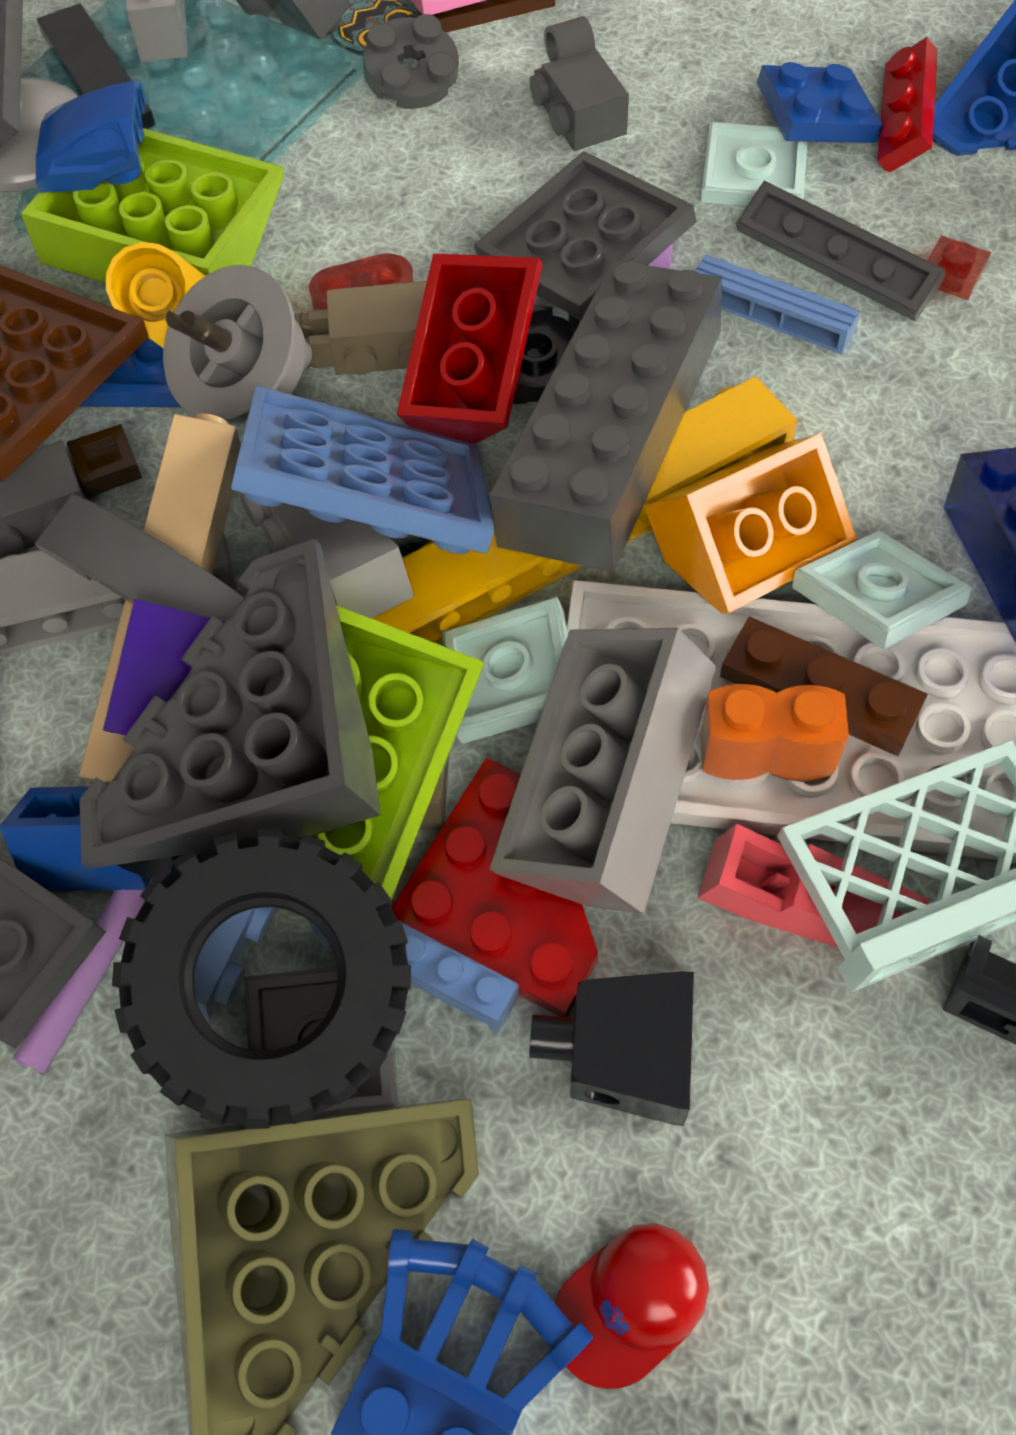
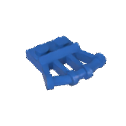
M393 1229L389 1249L381 1332L369 1353L366 1363L331 1434L511 1435L523 1408L592 1341L594 1336L581 1321L575 1326L570 1322L535 1280L538 1273L521 1264L518 1270L515 1271L486 1255L489 1247L472 1238L469 1244L412 1239V1230ZM409 1272L453 1276L419 1350L402 1341ZM474 1285L503 1302L468 1377L437 1361V1358L471 1286ZM521 1312L551 1350L502 1397L486 1388V1385Z

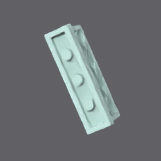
M1012 740L785 826L778 833L777 838L845 959L837 968L851 993L975 941L978 935L984 937L1016 923V869L1009 871L1011 863L1016 864V746ZM1000 764L1015 787L1012 801L978 788L983 770ZM968 777L967 783L959 781L962 778ZM936 789L962 799L956 823L922 810L926 792ZM912 798L911 805L902 803L903 801ZM974 804L1008 817L1002 841L968 828ZM879 811L905 821L899 846L863 833L868 815ZM855 820L853 829L844 825ZM917 826L952 840L946 864L910 851ZM822 834L848 844L841 870L815 861L804 840ZM964 845L998 857L993 878L986 881L958 870ZM858 849L894 862L887 889L851 875ZM906 867L941 881L936 902L926 905L899 894ZM829 884L835 886L834 893L831 890ZM953 886L963 889L962 891L951 895ZM846 891L883 905L877 926L856 934L842 909ZM894 910L904 913V915L892 919Z

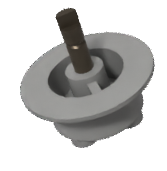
M233 265L206 275L185 294L175 312L173 313L168 310L166 315L168 329L163 349L165 378L175 400L193 416L199 413L212 414L227 422L249 415L256 385L291 395L301 378L303 370L308 367L312 359L311 346L305 341L302 329L294 318L293 309L286 292L273 277L258 268Z

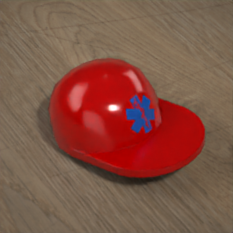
M657 1223L633 1225L615 1235L563 1284L557 1293L554 1303L574 1326L581 1321L594 1336L592 1341L566 1366L574 1376L598 1388L619 1389L630 1386L643 1379L690 1335L704 1315L709 1292L706 1265L694 1244L677 1230Z

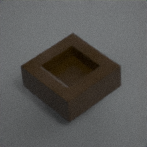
M121 424L67 442L80 481L88 497L142 479Z

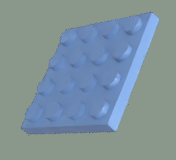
M255 386L231 490L242 492L248 500L264 506L275 507L286 503L306 508L314 517L328 522L340 523L350 519L370 524L376 532L392 538H406L410 534L430 539L439 548L456 554H465L469 550L488 553L495 530L479 446L477 444L261 386Z

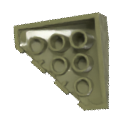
M466 1098L318 1115L315 1118L294 1125L291 1122L273 1125L269 1129H245L246 1125L238 1124L165 1134L169 1213L190 1435L295 1434V1428L287 1420L318 1377L328 1386L366 1334V1331L357 1323L387 1282L392 1230H412V1239L432 1241L433 1238L424 1232V1229L451 1192L457 1197L462 1198L479 1175L471 1099Z

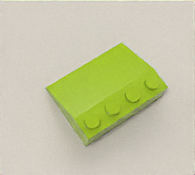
M143 128L144 139L138 145L141 173L135 180L121 185L109 184L103 181L93 190L38 193L21 213L41 264L106 283V272L112 258L124 247L145 242L160 244L168 248L206 276L228 266L252 265L284 178L283 166Z
M336 605L373 752L381 815L310 836L324 840L325 847L342 856L346 852L363 865L362 871L374 884L379 881L392 900L485 662Z

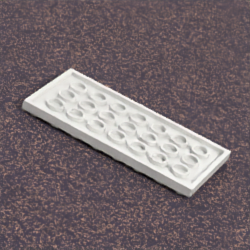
M573 580L567 624L568 633L571 629L679 628L717 666L710 691L718 687L735 684L719 676L724 659L747 618L750 616L928 693L899 756H895L849 735L834 774L813 781L787 780L769 772L751 779L729 780L703 772L701 753L703 711L671 820L673 824L726 830L739 824L756 833L778 835L785 826L1012 740L1016 746V624L944 617L883 650L817 604L757 598L731 613L721 614L698 592ZM1000 764L982 771L978 788L1012 801L1015 787ZM968 777L962 778L959 781L967 783ZM934 789L926 792L922 810L956 823L962 799ZM912 798L903 801L902 803L911 805ZM974 804L968 828L1002 841L1008 817ZM877 811L868 815L863 833L899 846L906 822ZM855 820L844 825L853 829ZM917 826L911 850L948 855L952 840ZM818 834L816 836L808 838L815 840L840 842L838 840H835L822 834ZM967 845L963 846L961 856L998 860V857Z

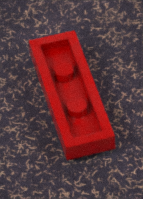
M925 37L911 47L900 49L885 63L881 108L883 128L879 135L877 161L887 172L896 170L932 148L938 50L928 37Z

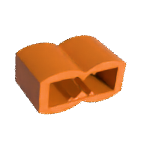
M749 684L726 685L709 691L701 726L702 771L709 775L729 780L751 779L767 772L793 781L819 780L834 774L849 737L845 694L835 689L816 685L790 687L778 693L764 687Z

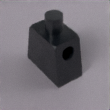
M680 971L585 979L578 982L575 1018L532 1015L529 1058L572 1062L570 1097L573 1099L671 1125L684 1126L690 1111L694 972Z

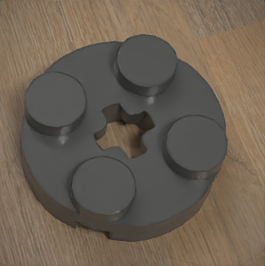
M422 14L417 18L403 17L392 19L385 23H377L369 29L364 49V76L374 94L383 99L384 93L389 98L396 99V106L404 109L427 107L441 101L448 95V89L453 83L455 84L458 76L459 55L452 38L442 30L439 19L429 14ZM408 58L416 59L419 61V67L411 68L407 62L400 63V61Z

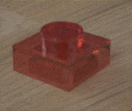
M941 235L927 260L945 269V279L937 290L969 300L987 266L991 252Z

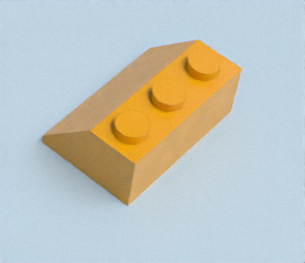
M821 433L774 445L644 505L664 562L721 614L731 613L792 581L795 570L857 541Z

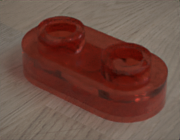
M391 253L379 254L322 269L312 277L309 283L313 309H327V290L414 282L413 269L407 259Z

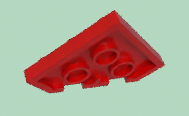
M486 758L392 906V910L398 921H402L405 925L518 983L519 996L559 1017H568L577 1000L578 982L590 977L598 962V951L582 904L502 877L489 870L521 774Z

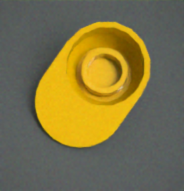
M140 242L124 247L112 258L106 272V292L114 309L143 319L149 335L148 338L164 349L168 329L166 322L168 310L174 313L185 294L205 275L168 248L160 244Z

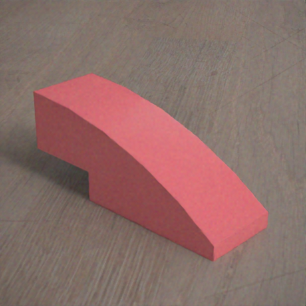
M736 824L715 839L697 896L698 899L754 922L838 947L780 843L739 824ZM812 844L807 845L815 861L841 870L844 859ZM854 864L851 875L883 888H888L889 880ZM829 884L831 890L834 893L835 886ZM902 886L900 887L899 894L929 905L930 899ZM846 891L842 909L854 931L858 934L877 926L883 905ZM894 910L892 919L900 917L904 913Z

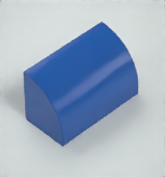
M89 786L30 788L0 824V830L16 869L47 890H145L151 880L122 869L117 865L93 869L81 865L80 798Z

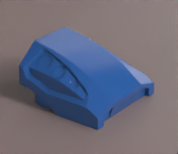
M130 81L94 90L69 100L60 106H56L45 114L40 126L36 153V184L39 193L93 190L103 181L109 184L121 185L135 180L140 175L141 161L138 145L144 139L141 114L144 113V108L146 107V98L141 82Z

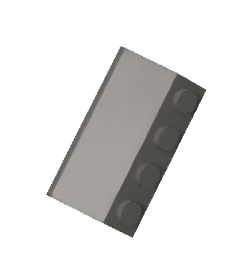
M679 628L569 630L489 870L502 877L588 907L644 914L703 715L708 692L710 691L717 667Z

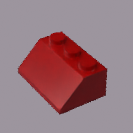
M433 254L397 415L408 426L473 444L508 428L543 266L540 258Z

